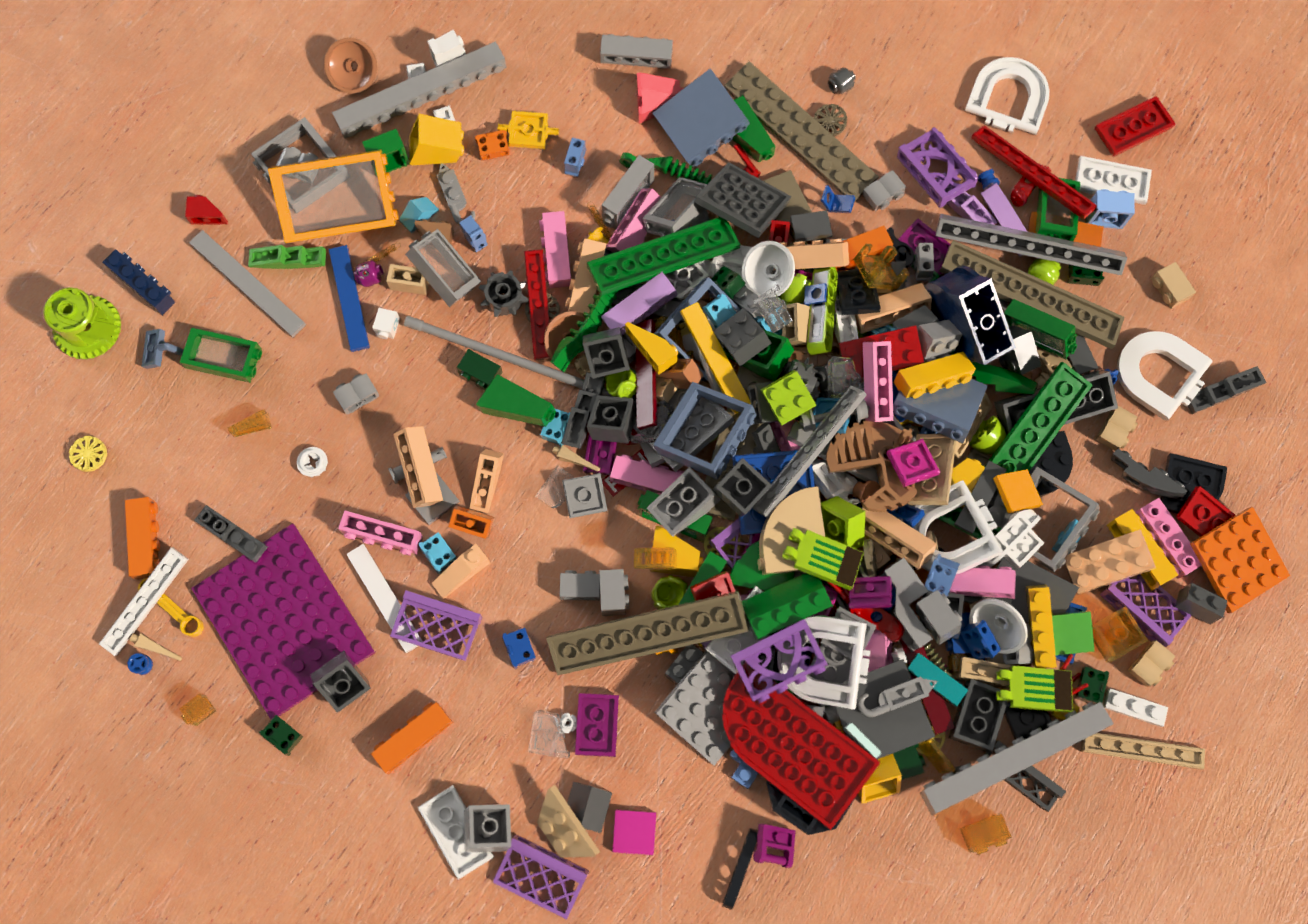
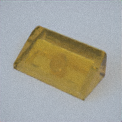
M932 738L919 743L920 750L940 774L956 771L955 767Z

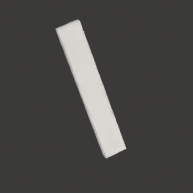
M362 544L347 553V556L390 628L393 629L401 604L366 546ZM409 621L412 630L415 631V627L413 626L412 622ZM405 623L399 626L396 634L405 636L411 632ZM416 633L417 641L423 642L419 634ZM398 640L405 653L418 647L417 645Z
M171 547L99 645L112 655L117 656L189 559Z

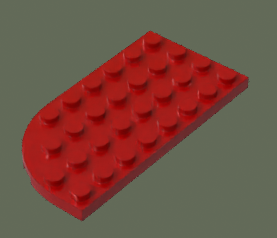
M746 661L742 665L749 678L755 670ZM737 672L726 691L722 714L724 730L730 745L747 765L831 830L881 762L788 690L779 694L775 691L769 694V699L761 703L758 700L752 701L739 672ZM760 673L753 679V686L757 690H763L767 687L766 681H761L759 684V678L762 676ZM773 680V686L777 685L778 683Z

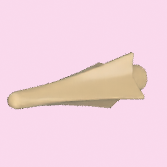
M564 445L561 448L557 446L553 448L552 453L556 454L560 461L584 466L597 472L600 471L599 467L586 461Z
M133 633L130 637V641L135 643V647L160 653L178 661L182 660L181 656L165 649L141 633L140 636Z

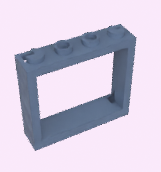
M709 277L700 281L654 333L667 340L670 345L673 344L676 347L679 359L691 358L668 334L683 318L680 313L681 310L696 303L706 291L714 299L717 298L718 294H724L736 313L741 310ZM698 366V368H699V369L701 370V372L703 373V377L701 378V381H708V378H707V376H706L705 370L703 371V370Z
M692 382L653 446L659 455L718 480L723 470H726L730 458L736 454L739 443L745 439L748 428L754 424L755 410L753 405ZM701 397L741 413L712 463L671 447Z

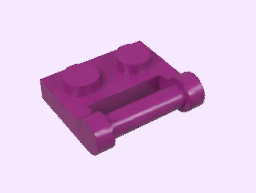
M759 824L757 849L753 855L754 861L757 863H774L784 868H791L794 860L796 830ZM767 847L783 850L784 855L767 854Z

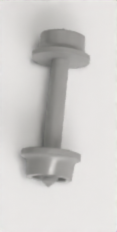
M865 399L862 400L851 414L855 415L857 423H860L862 419L868 418L869 406L866 405ZM812 409L800 415L799 424L802 425L804 432H814L816 429L815 423L822 422L829 412L813 415Z

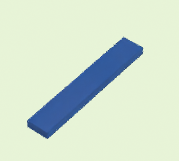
M344 245L329 249L350 350L355 352L370 348L348 246Z

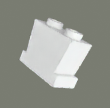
M454 30L437 39L433 38L427 41L436 67L466 55L463 48V40L460 35H456Z

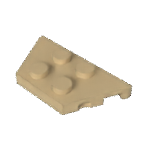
M555 785L550 787L547 791L537 824L559 857H594L600 853Z

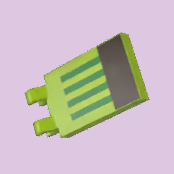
M793 528L788 540L798 543V548L796 550L791 546H787L782 558L795 562L793 567L795 569L851 590L864 552L810 530L803 534L799 529Z
M1011 666L1010 671L1000 669V672H996V680L1009 681V690L996 692V700L1010 701V707L1069 713L1073 711L1071 671Z

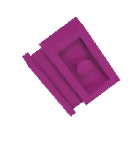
M589 435L585 460L599 467L600 471L597 472L583 467V472L611 475L617 442L592 440Z
M891 577L856 578L853 588L849 590V607L851 609L892 607Z

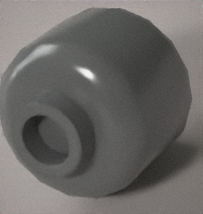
M845 67L840 68L830 74L828 86L833 93L843 94L854 87L855 75L853 71H849Z

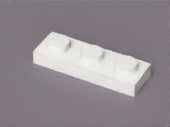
M1111 688L1107 689L1103 705L1107 710L1159 727H1164L1168 711L1166 706Z

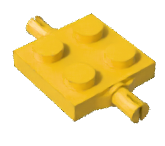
M512 111L509 125L498 123V131L506 130L509 133V147L545 149L548 135L559 136V128L548 127V113Z

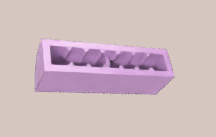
M661 272L602 315L601 318L609 329L620 327L621 333L624 335L626 333L625 323L630 322L635 325L642 322L676 297L678 293L664 273Z

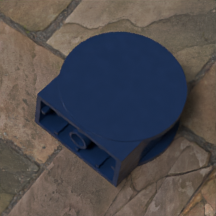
M962 265L924 286L932 297L931 312L938 318V322L950 320L962 333L959 344L955 349L957 353L964 352L971 362L974 361L986 365L1016 348L991 278L980 276L970 267Z

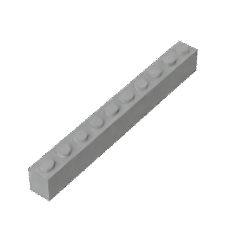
M493 42L332 113L343 137H352L358 132L371 129L374 125L387 122L390 118L403 115L406 111L419 108L429 101H435L443 95L451 94L459 88L467 87L475 81L483 80L491 74L501 72L506 68L505 58L497 43Z
M941 213L936 229L937 237L1121 276L1127 261V256L1122 251Z
M1090 702L1081 707L1083 711L1076 713L1074 710L1064 716L1065 720L1059 722L1056 719L1047 724L1049 728L1043 731L1041 728L1030 732L1031 737L1024 739L1022 736L1012 741L1013 746L1007 748L1004 745L994 750L995 755L989 757L986 754L977 759V764L971 766L968 763L960 767L959 770L961 772L955 775L953 772L947 773L941 777L943 781L937 784L935 781L927 783L923 786L925 790L920 792V795L932 816L1106 729L1114 723L1101 702L1095 705L1093 702Z

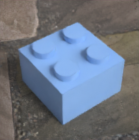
M1097 190L1090 200L1097 207L1096 210L1086 217V223L1103 226L1104 228L1123 229L1135 214V194L1128 193L1127 191Z

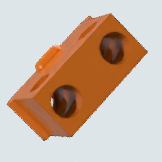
M506 130L475 136L482 161L510 155Z

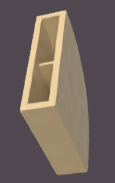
M818 487L802 489L782 500L771 515L766 518L759 540L760 558H758V569L762 570V575L800 571L793 568L795 562L782 558L787 546H791L796 550L798 548V543L788 540L793 528L799 529L803 534L810 530L825 536Z

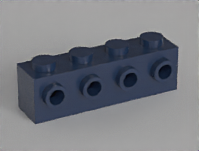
M115 249L102 263L163 316L176 303L170 297L172 293L164 285L159 287L157 285L158 281L151 274L149 276L145 275V269L138 263L135 265L131 263L133 259L125 252L121 254Z

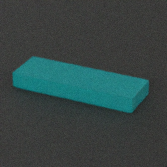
M920 653L916 654L907 667L908 671L917 678L922 677L923 679L937 681L932 689L955 707L958 706L968 691L967 688Z

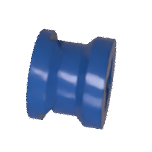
M989 169L978 176V181L983 185V191L996 183L998 185L1000 183L999 179L995 178L993 169Z
M137 653L129 658L127 665L132 673L146 675L152 670L153 661L149 656Z

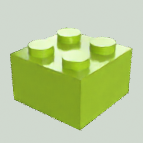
M796 370L760 390L780 425L786 424L817 406Z
M839 496L820 503L825 537L854 549L864 546L865 510Z

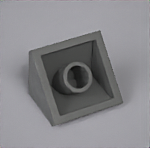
M827 210L791 215L789 233L795 242L832 237Z
M573 781L567 804L584 829L601 833L612 793Z

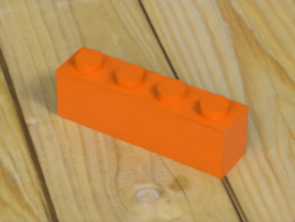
M885 226L842 241L848 242L849 265L835 268L837 271L851 270L858 264H867L876 257L883 258L889 255L893 243Z
M150 497L125 500L129 577L135 580L148 578L160 563V559H158L160 542L157 540L159 524L156 521L158 505Z
M431 702L422 709L424 711L418 717L416 715L411 717L406 722L408 725L403 729H396L390 734L391 738L386 742L381 741L373 748L375 751L371 755L386 774H390L454 723L439 703L435 702L433 704Z

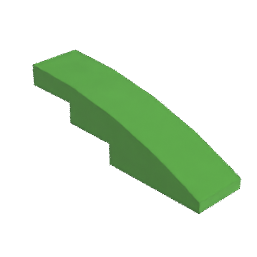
M283 245L254 248L249 251L248 266L250 268L267 269L325 266L326 249L323 246L313 248L295 246L286 248Z

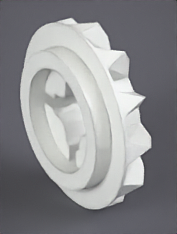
M309 447L299 454L297 468L304 476L312 478L320 476L323 471H326L328 464L327 455L320 448ZM309 456L314 460L318 459V461L315 462L316 468L312 467V465L308 466V464L310 463Z

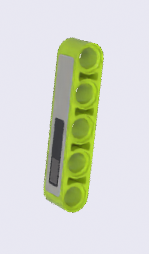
M835 267L816 268L813 270L812 285L826 283L827 292L826 302L810 305L807 349L811 355L829 353L832 350L838 279ZM816 289L813 292L814 299L821 296V289Z

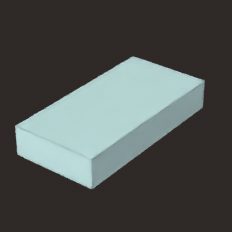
M849 723L843 728L858 745L869 752L874 758L881 754V751L853 723Z

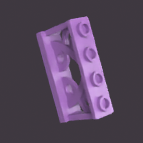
M935 127L912 142L899 147L897 158L939 208L945 206L947 202L965 191L976 187L977 173L966 164L965 159L959 156L954 146L949 144L942 132L938 131ZM931 141L936 148H933L930 144L929 149L925 150L924 145ZM920 147L921 151L912 153V151ZM930 158L947 162L948 171L946 176L936 172L929 173ZM924 159H925V160H926V164L923 165L920 161L924 162ZM958 175H961L965 182L962 184L954 183L952 179L954 181H961V179L957 177ZM949 185L954 188L947 193L945 192Z
M805 619L731 655L752 701L758 700L759 703L769 699V694L775 691L779 694L788 690L787 685L793 682L798 685L806 681V676L814 673L816 676L826 671L825 666L828 665ZM805 630L813 647H802L800 632ZM789 641V647L794 646V649H784L783 643ZM775 645L783 653H794L791 666L786 674L776 673L765 668L770 663L772 657L770 647ZM802 651H811L816 655L814 665H805V660L810 659V657L806 655L801 656ZM764 653L766 654L767 659L762 665H760L758 663L762 662L763 660H760L758 656L759 654ZM744 660L755 670L749 678L741 664ZM798 666H799L802 670H804L803 672H801V673H799V674H797V675L794 676V674H795L796 671H797ZM758 673L762 674L759 678V684L761 681L767 682V687L763 690H757L753 686V679ZM772 679L780 680L783 682L773 686Z

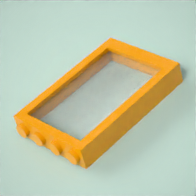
M382 149L268 168L285 243L395 226L399 216L397 209L393 208L392 202H395L394 192L390 191L389 188L391 176L389 172L386 173L385 165H388L386 154H382Z

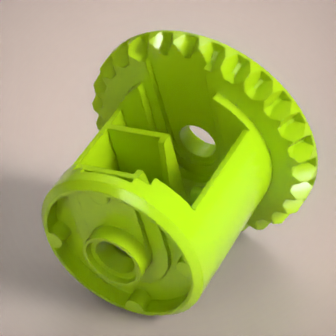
M67 287L54 292L45 303L44 319L48 326L53 329V339L60 350L70 357L76 359L98 357L107 352L119 337L121 331L120 315L115 306L106 299L99 296H88L78 288ZM91 324V328L88 331H84L85 327Z

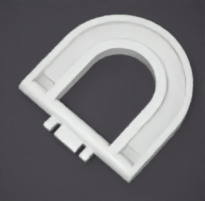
M1014 57L1000 58L987 64L978 74L965 111L987 118L985 120L987 125L990 124V121H993L992 127L1005 131L1008 126V132L1010 133L1016 128L1036 135L1048 104L1049 85L1043 73L1032 63ZM1008 78L1015 79L1026 87L1028 101L1021 120L986 108L993 87L998 81Z
M1158 331L1146 332L1131 339L1121 351L1117 361V370L1119 371L1117 376L1121 386L1130 397L1163 420L1168 421L1181 403L1187 407L1205 383L1200 378L1211 365L1212 360L1175 335ZM1151 353L1163 354L1191 372V375L1176 395L1171 398L1146 381L1141 375L1139 364L1143 356Z
M959 481L950 486L948 505H916L915 507L924 510L925 515L913 529L926 536L928 526L933 520L966 505L983 537L951 552H941L935 549L932 559L922 566L923 569L929 572L937 554L959 563L960 565L956 573L959 574L1003 553L991 531L997 528V524L995 522L988 524L994 519L987 506H983L985 505L983 499L975 502L964 481Z
M822 615L805 618L814 638L853 643L849 682L846 685L818 680L807 675L806 681L798 685L793 682L787 685L788 688L797 696L807 701L856 709L859 683H867V678L860 677V675H868L869 659L863 658V655L870 656L871 652L870 650L863 649L867 623ZM805 630L800 632L802 647L809 641ZM789 641L783 643L784 649H794V646L789 647ZM778 650L777 663L780 673H787L794 653L786 654ZM798 666L797 671H796V673L794 674V676L797 675V674H799V673H801V672H803L804 670H802V669Z

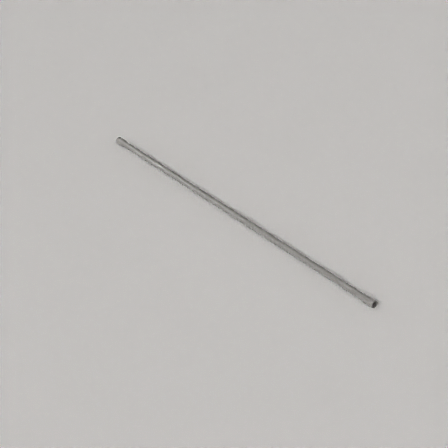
M407 316L404 321V326L411 329L423 331L581 389L583 387L584 379L433 326L411 316ZM603 387L601 396L613 397L607 391V388ZM854 477V478L857 480V483H858V482L866 483V481Z

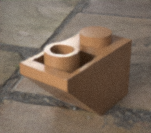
M426 219L421 221L415 220L417 232L421 236L428 231L432 233L438 229L452 245L454 230L451 223L446 221L431 222ZM431 243L428 244L433 250H436Z

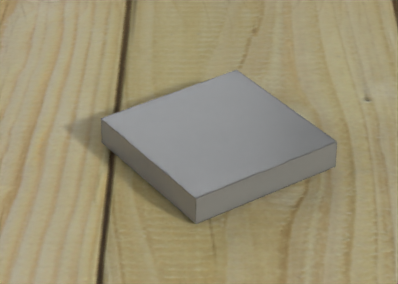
M437 472L436 475L443 501L432 506L415 508L428 525L432 524L460 502ZM408 492L407 494H405V496L412 504L411 497Z
M601 473L562 480L569 518L608 511Z

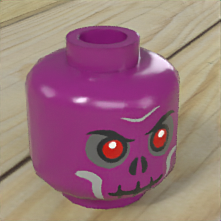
M373 260L357 265L354 271L357 283L359 285L362 284L364 287L380 283L381 275L384 274L381 265H377Z

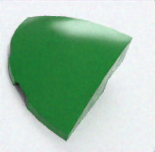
M759 540L746 549L745 554L740 560L735 562L730 573L733 585L755 588L757 586L760 590L765 591L794 578V572L762 575V570L758 569V558H760Z

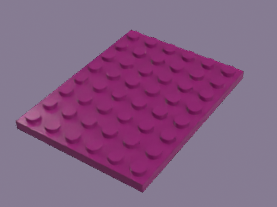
M293 523L263 542L267 549L256 563L242 555L191 588L271 720L276 715H282L317 692L318 689L313 685L311 674L341 652L345 651L356 665L376 653Z

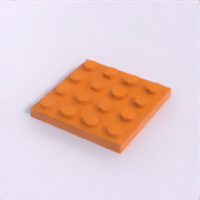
M1254 507L1245 509L1190 543L1217 595L1227 600L1225 609L1227 613H1233L1290 576Z

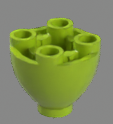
M796 273L789 288L779 295L780 307L792 303L803 304L805 286L812 285V281L806 280V276Z
M995 416L990 417L986 421L983 420L969 445L978 452L993 455L1006 438L1003 425Z

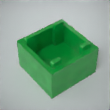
M397 129L362 142L366 152L382 149V154H386L388 165H385L386 173L409 165V159ZM371 160L370 163L373 167L376 177H378L374 160Z

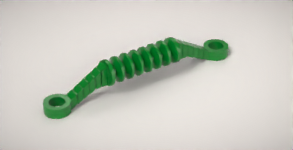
M624 152L619 161L626 168H630L636 157ZM671 156L647 158L648 161L654 164L655 169L662 171L664 174L671 170V177L677 173V179L684 176L685 179L690 178V180L705 184L712 180L711 173L706 178V171L699 175V168L692 172V165L686 169L685 162L679 166L680 161L677 159L675 163H672L673 157Z

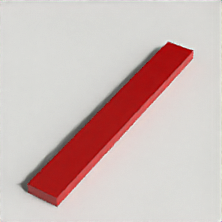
M985 125L972 134L971 139L1083 220L1096 210V204Z

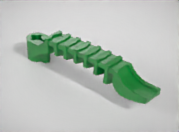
M618 291L603 296L601 294L593 296L595 303H589L590 312L583 313L585 317L584 322H577L580 329L577 331L571 328L569 331L573 337H565L554 352L551 363L560 371L565 372L573 358L584 351L583 336L597 333V328L602 325L603 319L601 316L612 307L611 304L617 298L616 294Z

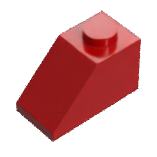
M187 196L185 217L191 225L228 224L223 213L206 196Z
M772 220L769 241L787 242L788 246L790 222Z

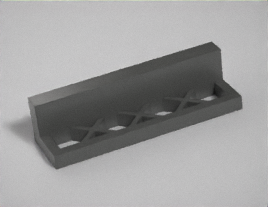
M999 740L996 741L993 751L986 752L984 755L988 754L990 756L992 752L995 753L994 750L1004 746V744ZM1033 766L1018 772L1016 778L1008 777L1004 779L1046 812H1049L1056 800L1062 798L1066 793L1063 788ZM1029 778L1032 780L1034 790L1027 791L1023 788L1022 779ZM1040 791H1046L1052 795L1047 805L1040 801Z

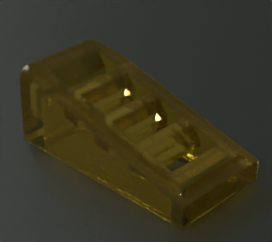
M263 409L228 427V431L234 437L271 429L269 414Z
M673 547L634 548V569L677 568V550ZM642 553H645V564H641ZM650 553H653V564H650ZM658 554H661V564H658ZM666 554H669V563H666Z

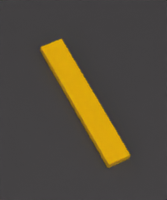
M696 302L681 310L680 313L722 393L751 405L750 399L699 303ZM731 409L734 415L739 413L738 411Z

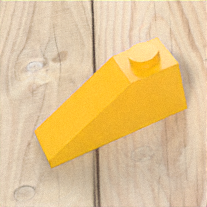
M630 322L625 323L626 334L658 375L678 363V351L673 344L670 345L667 340Z

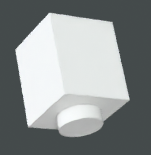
M378 308L373 324V330L377 337L394 339L400 320L398 313Z

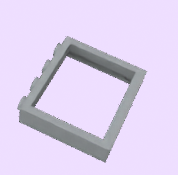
M305 117L251 153L255 160L253 164L258 171L263 170L264 174L262 175L268 183H271L268 167L264 162L305 134L309 136L326 158L337 157ZM344 165L333 166L336 170L335 173L296 200H293L285 190L289 210L293 208L296 213H299L350 178L347 168Z
M1036 467L1031 474L1036 488L1044 479L1089 506L1052 560L1037 551L1031 556L1032 559L1055 572L1057 568L1060 569L1065 564L1066 559L1064 558L1066 555L1075 550L1078 545L1076 543L1078 538L1085 536L1089 529L1088 524L1090 521L1097 519L1100 508L1099 503ZM1005 512L1004 519L998 527L1003 528L1018 512L1010 514Z

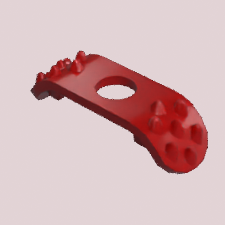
M1043 166L1045 169L1051 172L1049 166ZM1023 176L1014 186L1010 196L1011 202L1017 207L1024 206L1027 203L1031 192L1036 187L1033 183H1026V178Z
M849 607L848 609L849 612L876 625V629L885 634L891 641H899L904 635V627L901 622L883 608L851 609ZM875 611L880 612L883 616L879 622H874L871 619V614Z

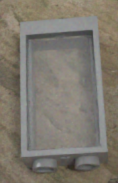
M638 155L603 202L602 220L607 227L617 229L640 190L649 188L654 182V164Z
M679 177L643 217L647 233L663 237L688 228L705 209L694 201L707 184Z
M438 229L432 233L428 231L421 237L422 240L420 242L415 240L408 246L410 250L405 255L450 307L473 290L481 280Z

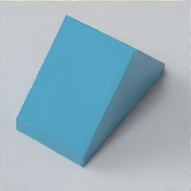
M427 197L413 199L407 204L399 221L413 233L416 230L415 220H428L439 209Z

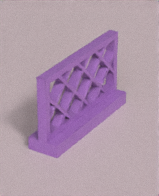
M739 518L709 542L713 549L715 548L720 556L727 560V564L731 569L736 559H741L742 557L736 556L737 545L750 546L752 544L753 534L749 535V543L738 542V535L740 533ZM726 543L735 544L734 555H726L721 547Z
M1140 574L1137 575V579L1127 578L1112 583L1100 594L1101 597L1151 642L1157 640L1164 647L1171 644L1175 635L1192 616L1176 608L1177 600L1161 586L1154 589L1152 593H1144L1143 583L1146 582ZM1118 582L1125 583L1126 592H1121L1115 585ZM1130 583H1138L1139 592H1131ZM1132 596H1140L1141 606H1136L1133 603ZM1145 596L1153 597L1154 606H1146ZM1158 597H1164L1167 600V606H1159ZM1147 610H1155L1157 620H1152L1148 617ZM1160 610H1168L1170 620H1162ZM1173 610H1178L1184 615L1183 619L1175 620ZM1162 623L1171 625L1172 632L1169 635L1163 630Z
M405 590L404 599L390 637L466 661L478 625H480L482 620L481 614ZM410 605L415 607L417 614L407 619L404 611L406 606ZM431 612L436 620L426 625L421 615ZM419 617L423 627L413 631L409 621ZM446 618L452 619L455 626L444 631L440 621ZM406 623L411 633L405 636L397 635L399 626ZM438 623L442 632L431 637L427 628ZM464 624L472 625L471 633L463 637L459 627ZM425 629L429 639L424 642L417 641L415 634ZM457 629L461 638L450 643L446 634ZM444 635L448 645L442 648L436 647L433 640ZM463 641L466 647L463 656L456 654L452 648L453 645Z
M515 835L511 840V847L507 850L493 883L567 920L589 870L563 857L560 858L559 855L525 838ZM512 850L520 853L523 862L512 865L510 860ZM531 861L538 862L541 871L530 874L527 863ZM524 864L527 876L517 879L513 868ZM510 869L514 881L506 883L500 880L502 872ZM554 870L558 873L560 880L549 884L545 872ZM542 874L546 885L535 889L532 877ZM529 879L532 890L524 892L520 889L518 882ZM572 879L578 882L576 890L568 893L564 881ZM561 883L564 894L554 898L551 886ZM547 888L551 899L542 901L539 899L537 891ZM566 897L568 903L566 912L557 908L556 900Z

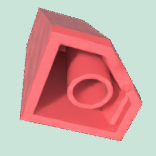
M637 73L639 123L655 118L653 112L684 89L680 87V80Z

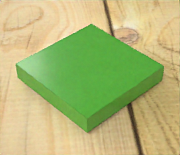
M1090 611L1052 615L1055 655L1095 651Z

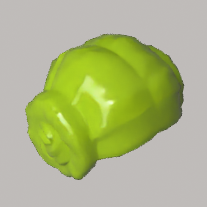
M1037 258L1030 265L1028 274L1054 285L1059 278L1061 266L1059 262Z
M630 369L606 375V388L613 397L632 398L636 394V373Z
M672 575L659 579L651 594L654 607L663 609L678 605L686 592L687 583L679 577Z

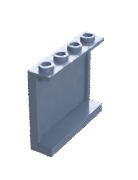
M711 68L653 112L684 159L693 167L700 165L705 157L714 154L721 145L729 143L734 135L743 132L750 124Z
M971 379L965 384H956L949 389L941 388L932 394L929 392L923 393L915 399L913 397L906 398L900 390L893 404V413L963 443L971 429L987 385Z

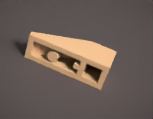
M488 449L480 453L469 509L489 513L504 453Z
M475 544L460 555L431 584L444 599L490 564V561L478 545Z

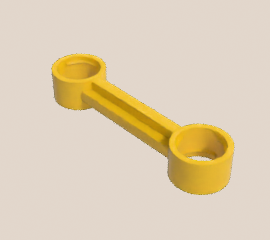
M148 578L143 579L139 583L138 591ZM163 593L157 604L180 624L182 633L190 637L200 635L204 628L203 622L195 616H189ZM190 620H196L198 623V628L193 633H187L186 625Z

